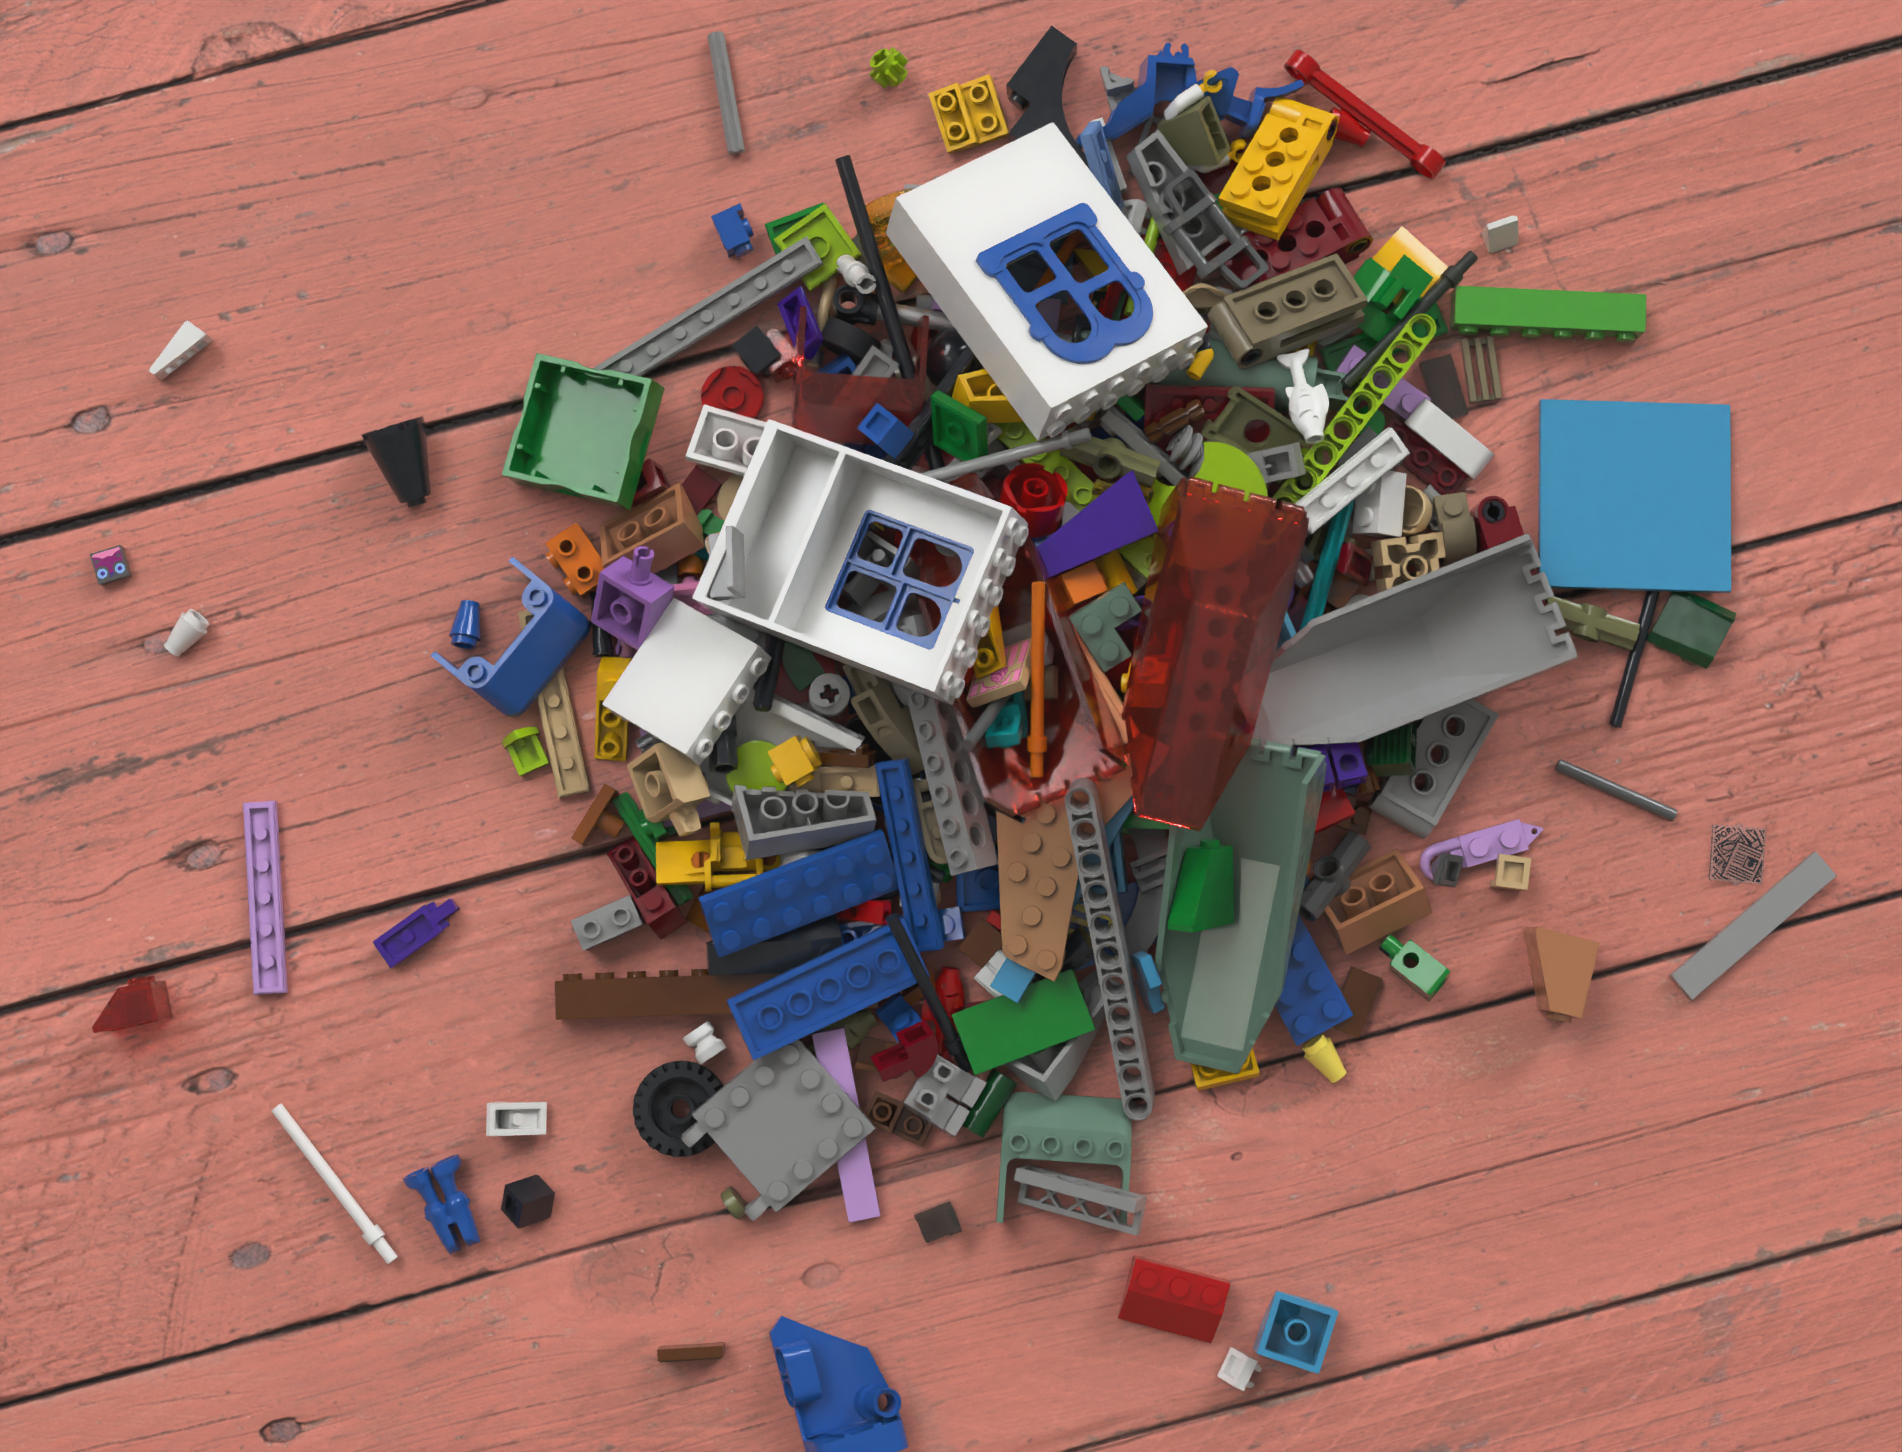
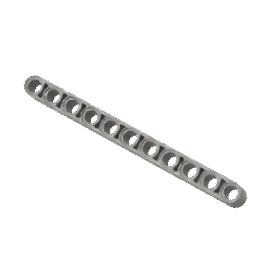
M1078 778L1069 786L1065 796V807L1123 1109L1129 1118L1140 1121L1146 1119L1151 1114L1155 1099L1154 1085L1098 789L1092 780ZM1083 791L1089 796V800L1080 802L1074 797L1073 793ZM1088 822L1094 826L1095 831L1086 833L1080 828L1079 824ZM1090 853L1096 854L1100 857L1101 862L1097 864L1090 863L1085 855ZM1096 884L1102 885L1107 892L1105 894H1097L1092 890L1091 886ZM1106 915L1113 923L1104 925L1098 921L1097 917ZM1112 946L1118 950V954L1109 955L1103 948ZM1113 976L1119 977L1124 981V984L1114 985L1109 981V978ZM1124 1007L1130 1014L1120 1015L1115 1011V1008ZM1129 1037L1135 1041V1044L1126 1045L1120 1039ZM1135 1067L1141 1074L1132 1075L1126 1069ZM1141 1097L1147 1103L1138 1105L1132 1101V1098Z

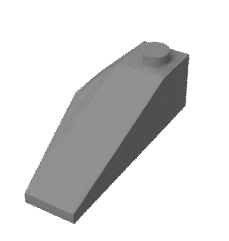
M1093 971L1079 982L1096 1029L1004 1064L1031 1089L1053 1101L1058 1099L1074 1078L1106 1017L1097 971ZM1109 978V981H1110L1112 984H1114V985H1120V983H1118V982H1116L1115 980Z

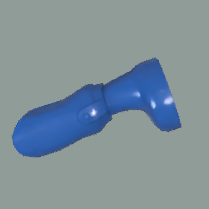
M458 1154L447 1157L430 1167L444 1193L445 1203L439 1199L435 1191L429 1167L421 1168L403 1177L405 1186L416 1190L427 1205L424 1207L425 1219L431 1222L449 1254L461 1250L458 1236L453 1227L456 1224L468 1246L480 1242L476 1223L469 1206L470 1199L464 1192L458 1191L456 1187L455 1172L461 1166V1159Z

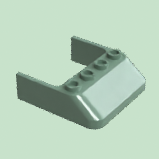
M1012 1093L1003 1106L996 1222L1003 1223L1007 1164L1014 1158L1117 1165L1121 1168L1120 1189L1129 1191L1132 1119L1125 1114L1122 1099L1061 1094L1056 1101H1053L1040 1093ZM1119 1209L1118 1216L1122 1223L1127 1224L1128 1212Z

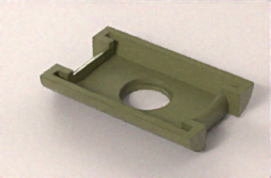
M1234 385L1227 394L1231 400L1214 422L1208 419L1201 432V435L1210 441L1229 444L1240 449L1245 454L1297 442L1305 448H1308L1310 445L1305 442L1304 436L1298 431L1291 420L1237 385ZM1256 419L1265 421L1270 428L1268 437L1259 443L1249 441L1244 434L1246 425ZM1278 480L1274 482L1280 485L1283 480Z

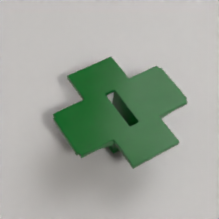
M1403 254L1391 272L1371 257L1366 259L1353 276L1368 299L1367 306L1362 309L1365 314L1364 323L1356 326L1378 343L1422 299L1419 296L1432 281L1433 277L1405 254ZM1403 288L1405 291L1402 293V295L1399 297V299L1396 301V303L1393 305V307L1386 315L1381 310L1388 308V306L1391 304V302ZM1431 307L1425 314L1431 316L1435 321L1439 312ZM1415 323L1412 326V332L1418 338H1422L1427 331L1420 323Z

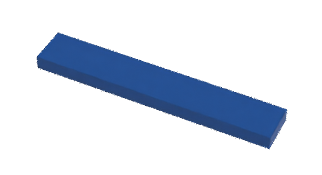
M909 758L878 762L875 764L904 919L919 952L941 950L945 946Z

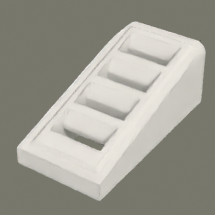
M188 320L185 321L150 367L149 372L163 380L207 346L213 339Z

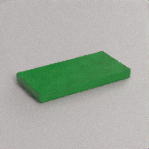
M1073 968L1061 972L1056 982L1045 978L1030 984L1019 1003L1005 995H1001L952 1014L974 1075L1096 1029Z

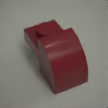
M925 1020L895 1033L899 1044L870 1057L875 1070L883 1082L896 1079L909 1070L918 1079L933 1066L938 1054V1043L935 1034Z

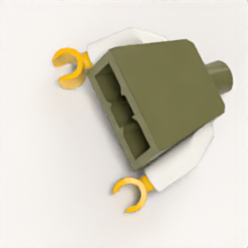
M1215 70L1207 71L1204 74L1202 84L1199 86L1194 84L1176 96L1165 109V117L1158 124V130L1185 165L1201 173H1208L1227 166L1231 160L1239 163L1245 151L1242 153L1236 152L1247 146L1246 141L1243 139L1234 140L1229 145L1211 97H1204L1205 92L1216 93L1222 87V81L1213 86L1207 84V81L1217 74Z

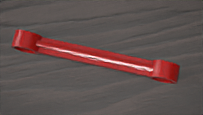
M1295 50L1284 64L1285 70L1297 81L1302 79L1305 85L1312 86L1338 107L1343 108L1354 119L1409 159L1412 167L1423 176L1435 179L1445 166V159L1436 150L1428 145L1419 144L1322 71L1319 64L1307 53Z

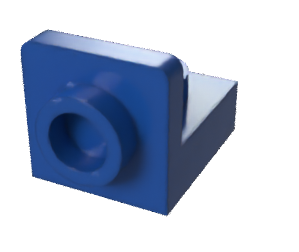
M901 993L894 995L876 1010L877 1016L887 1026L898 1043L899 1041L895 1033L923 1021L917 1011L904 1000Z

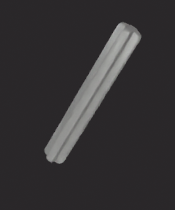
M721 31L712 32L707 37L727 150L730 155L741 154L745 151L725 36Z

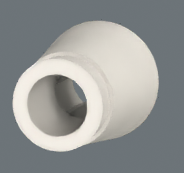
M189 609L186 613H181L164 647L170 653L179 657L207 634L206 629L210 623L193 609Z

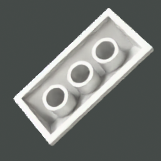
M704 405L685 460L744 476L767 422Z

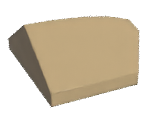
M1202 282L1183 291V294L1198 313H1209L1216 304L1223 301L1224 296L1228 295Z

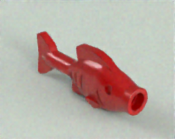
M942 966L941 974L935 981V991L954 1029L957 1030L952 1014L963 1010L965 1001L964 987L960 977L961 969ZM923 1000L922 1020H933L936 1026L935 1037L938 1043V1055L953 1064L952 1057L943 1043L945 1038L926 1000Z

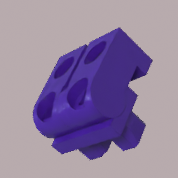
M1358 742L1293 746L1295 755L1297 754L1298 747L1321 751L1322 755L1326 756L1325 763H1327L1323 792L1333 790L1334 784L1336 789L1363 784L1366 781L1368 774Z

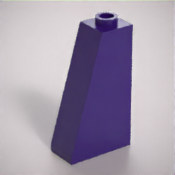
M1134 472L1126 473L1037 547L1038 555L1033 558L1040 574L1047 573L1048 578L1051 579L1158 533L1159 530Z

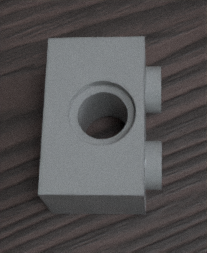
M631 895L571 920L581 947L585 951L646 925Z

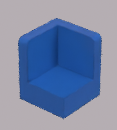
M878 403L857 427L858 430L894 459H896L914 436V432Z

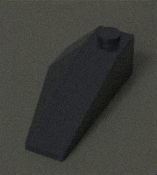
M836 915L827 916L720 958L716 954L712 940L706 942L708 974L784 973L842 946V936Z

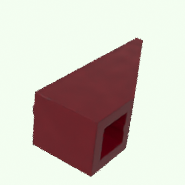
M634 836L607 853L646 922L660 939H663L687 923L686 918L666 886L657 885L656 871Z

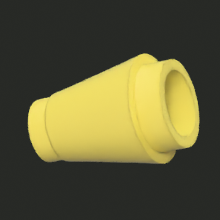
M1318 1034L1302 1047V1050L1305 1052L1304 1058L1328 1078L1331 1083L1340 1080L1347 1073L1330 1038H1326L1323 1034Z

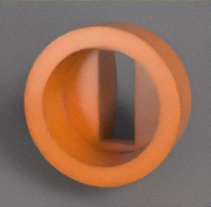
M694 554L688 555L679 561V577L685 578L692 575L701 578L704 566L698 556Z

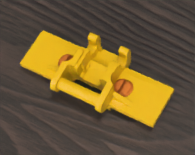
M711 822L710 840L656 842L657 885L705 884V892H710L712 888H725L778 868L781 865V855L746 860L739 831L723 832L720 828V822ZM754 870L756 873L713 875L715 871Z

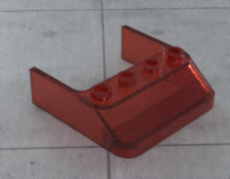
M800 306L797 311L791 427L835 443L876 445L857 427L877 403L908 427L913 419L919 415L924 405L929 316L923 315L918 320L914 379L817 373L808 371L804 366L807 307Z

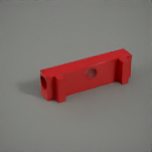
M872 899L835 913V915L839 918L885 925L887 924L886 917L891 914L890 900Z

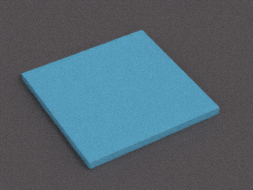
M1541 399L1539 401L1538 557L1542 566L1538 568V574L1545 572L1551 588L1698 593L1731 592L1730 405Z

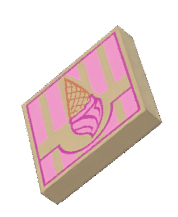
M1031 638L1004 647L1006 667L980 679H977L974 672L966 699L972 708L1026 690L1031 674Z

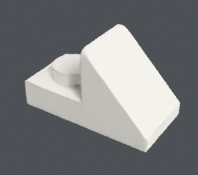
M498 1101L487 1103L486 1136L546 1135L547 1102Z

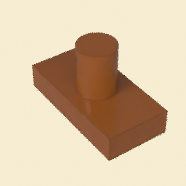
M604 784L571 839L586 846L596 828L601 829L616 839L626 822L607 810L619 791Z

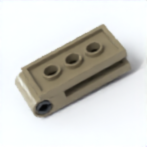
M1335 253L1224 296L1223 301L1216 304L1209 311L1208 319L1237 366L1244 369L1364 323L1365 314L1361 309L1367 306L1368 299L1339 255Z

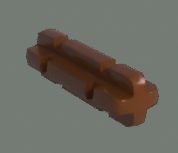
M1195 399L1187 403L1186 408L1180 407L1160 418L1159 423L1153 422L1147 425L1144 430L1149 441L1156 443L1163 439L1164 434L1170 435L1190 424V420L1196 421L1203 417L1205 409L1201 402Z

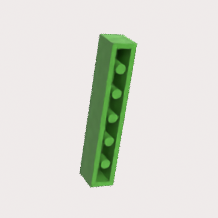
M1456 286L1451 292L1450 330H1458V334L1476 335L1478 331H1490L1491 336L1504 337L1509 336V332L1522 333L1524 338H1539L1541 334H1553L1554 339L1565 340L1571 339L1572 335H1582L1588 341L1604 340L1605 336L1616 337L1618 342H1634L1636 338L1645 333L1646 294Z

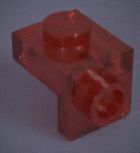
M775 326L765 334L781 354V359L768 368L775 382L779 383L782 380H788L797 373L798 368L802 366V363L794 351L795 348L790 335L787 332L782 335Z

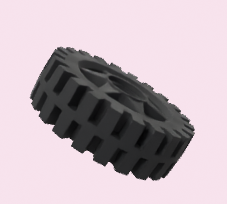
M673 1061L655 1068L643 1079L634 1096L633 1116L636 1129H638L642 1139L651 1148L659 1151V1153L673 1157H687L701 1153L715 1143L707 1132L690 1148L682 1141L681 1137L688 1128L697 1122L692 1113L719 1091L723 1084L708 1068L690 1061ZM676 1100H684L689 1104L690 1111L687 1117L680 1118L674 1114L673 1104Z

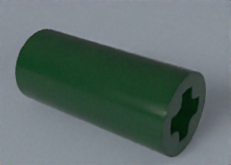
M994 1068L985 1080L987 1084L974 1106L967 1109L970 1112L962 1126L982 1138L985 1137L1018 1084Z

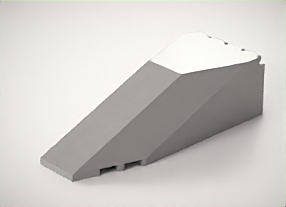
M1527 533L1309 621L1303 629L1284 642L1278 650L1232 686L1251 737L1260 739L1261 747H1265L1266 741L1291 746L1362 742L1578 660L1579 656L1569 632L1556 636L1554 632L1566 626L1557 602L1546 606L1542 602L1554 596L1545 572L1534 576L1530 572L1541 567L1542 564L1529 534Z

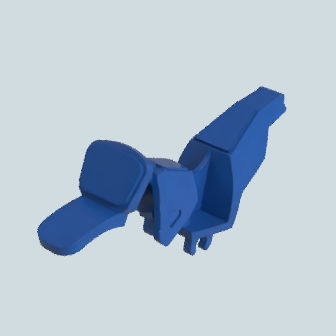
M1166 43L1163 51H1160L1157 55H1148L1139 69L1138 88L1118 103L1116 109L1111 112L1106 125L1102 126L1106 142H1113L1147 122L1151 118L1154 106L1161 101L1172 102L1176 96L1194 84L1199 86L1203 83V79L1197 81L1194 68L1195 63L1193 58H1189V47L1187 44H1182V52L1177 51L1173 56L1170 52L1171 43ZM1229 67L1217 72L1214 77L1207 81V84L1210 86L1222 81V87L1216 93L1205 92L1204 97H1211L1219 120L1226 119L1241 126L1239 138L1246 139L1247 137L1250 138L1255 132L1267 102L1275 101L1280 96L1284 98L1290 96L1305 85L1301 79L1278 88L1256 87L1250 93L1249 100H1244L1233 95L1239 73L1233 67ZM1079 135L1075 140L1076 145L1080 149H1084Z

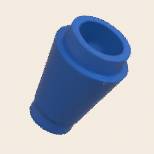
M471 600L461 601L449 633V637L452 638L451 645L464 649H475L477 642L481 641L480 604Z

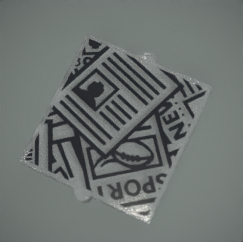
M1741 823L1736 824V826L1712 824L1709 880L1732 882L1733 885H1738L1739 883L1763 884L1766 829L1743 827Z

